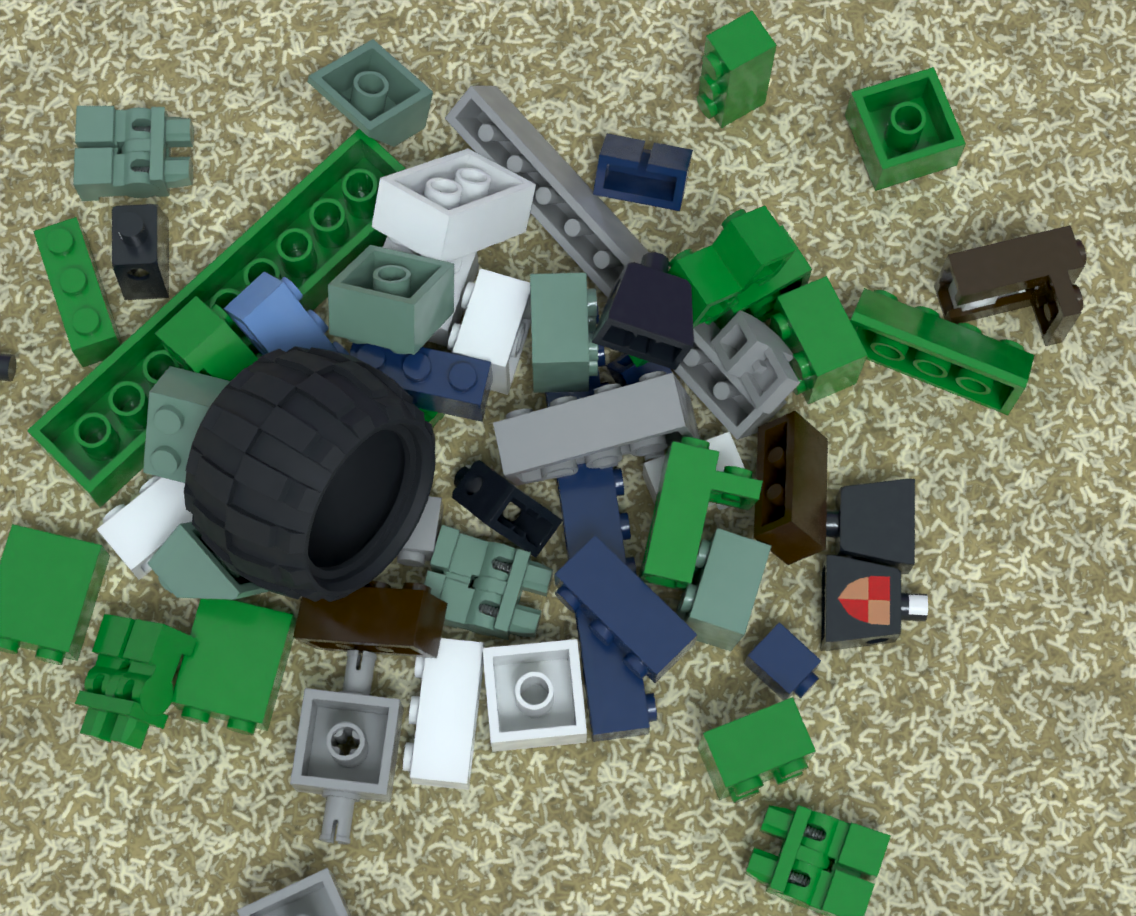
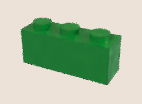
M752 10L706 35L697 102L702 113L708 119L714 117L721 128L764 105L766 101L777 45Z
M77 217L33 231L72 352L82 367L104 361L122 344L87 235Z

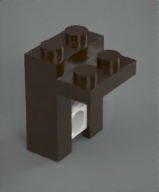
M1071 225L948 254L934 285L944 319L958 324L1032 306L1045 347L1062 343L1083 310L1082 294L1079 287L1074 283L1084 269V265H1086V251L1082 241L1075 239Z

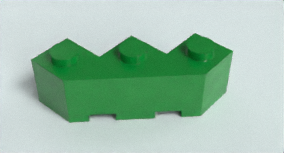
M765 205L750 212L740 209L732 213L722 222L723 230L711 246L693 252L692 249H686L671 259L668 274L686 279L692 287L693 329L704 322L707 325L711 324L739 303L737 296L747 290L751 284L757 282L759 286H762L775 277L796 251ZM629 355L636 367L649 363V361Z
M197 296L155 333L169 355L185 370L232 381L244 368H247L263 356L259 352L255 355L231 329L234 322L220 306L214 304L209 308Z

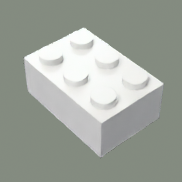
M467 148L380 178L372 228L388 236L389 240L393 243L406 246L423 257L451 262L525 233L536 184Z

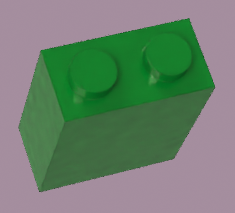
M12 524L0 561V651L17 654L19 647L36 651L35 658L52 664L62 665L64 658L78 661L110 558L109 553L102 545Z
M200 599L190 636L197 638L191 657H183L171 702L177 709L182 710L181 718L200 724H208L210 717L228 721L227 729L246 735H254L255 728L268 731L294 640L293 636L296 626L294 615L235 600Z

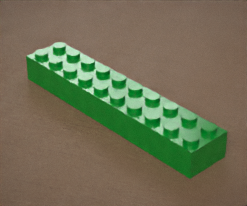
M358 129L33 424L27 432L38 446L101 508L144 468L149 391L169 366L184 369L169 355L155 333L195 296L209 308L217 304L224 310L233 299L263 272L279 280L283 277L288 278L302 293L303 298L299 302L306 311L309 309L313 311L328 297V284L369 245L378 247L384 245L387 236L372 228L379 181L384 176L405 170L406 168L376 140L368 137ZM234 322L231 329L256 355L259 351Z

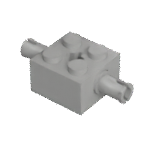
M359 650L347 651L342 691L304 689L290 784L297 792L321 794L322 797L326 798L319 840L328 843H334L335 829L338 823L335 841H338V844H350L355 802L363 799L391 803L404 708L400 699L370 695L377 655L372 652L363 651L361 669L359 670L361 660ZM353 736L359 747L358 749H351L349 755L344 756L337 746L338 744H346L348 737Z

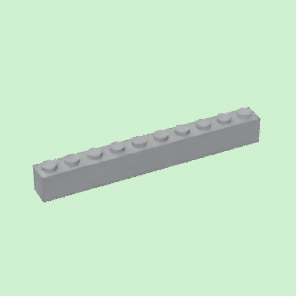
M470 86L447 114L445 119L476 153L536 184L530 213L585 273L587 272L588 277L607 298L626 265L631 262L641 264L643 255L650 253L597 195H593V190L497 86ZM705 322L697 325L693 329V347L674 371L736 440L758 433V427L768 423L787 401L784 399L770 415L757 410L741 379L727 373L711 344V341L721 331L714 322L709 325L705 324Z

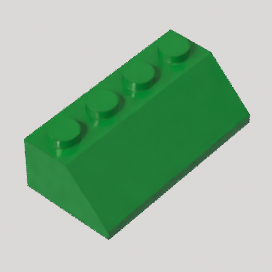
M864 288L850 322L868 355L866 360L1009 415L1026 388L1034 354L1026 352L1024 347L1017 342L1007 339L998 341L985 336L979 328L971 324H955L942 319L936 311L924 306L914 308L901 303L896 296L887 291H871Z

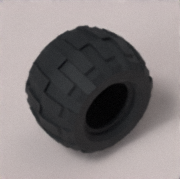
M294 346L287 352L281 349L274 350L261 356L253 364L244 368L229 382L211 404L200 423L192 442L185 470L184 499L186 510L193 514L192 525L202 535L201 539L229 569L253 584L270 592L297 600L300 597H304L317 602L323 598L328 602L345 598L370 583L387 568L405 546L419 523L433 485L436 465L435 435L432 424L425 421L424 412L412 402L413 398L396 381L354 356L314 347L308 349Z

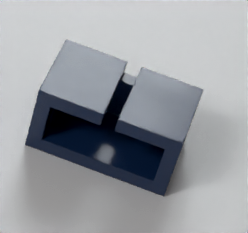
M607 133L599 154L593 195L680 211L693 150L655 142L652 150L644 149L645 140Z

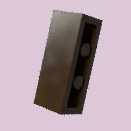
M796 411L758 427L756 479L763 481L759 500L755 503L753 538L759 542L771 545L770 551L787 565L826 550L828 439Z
M372 580L345 598L328 602L323 598L314 602L302 597L293 638L319 650L341 652L359 650V653L368 651L383 655L437 658L448 603L432 595L431 588L423 584L406 582L403 583L402 589L391 588L389 584Z

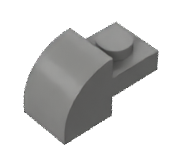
M740 310L711 341L727 373L741 379L756 409L770 415L800 383L789 364L793 359V353L788 346L767 325L744 311Z

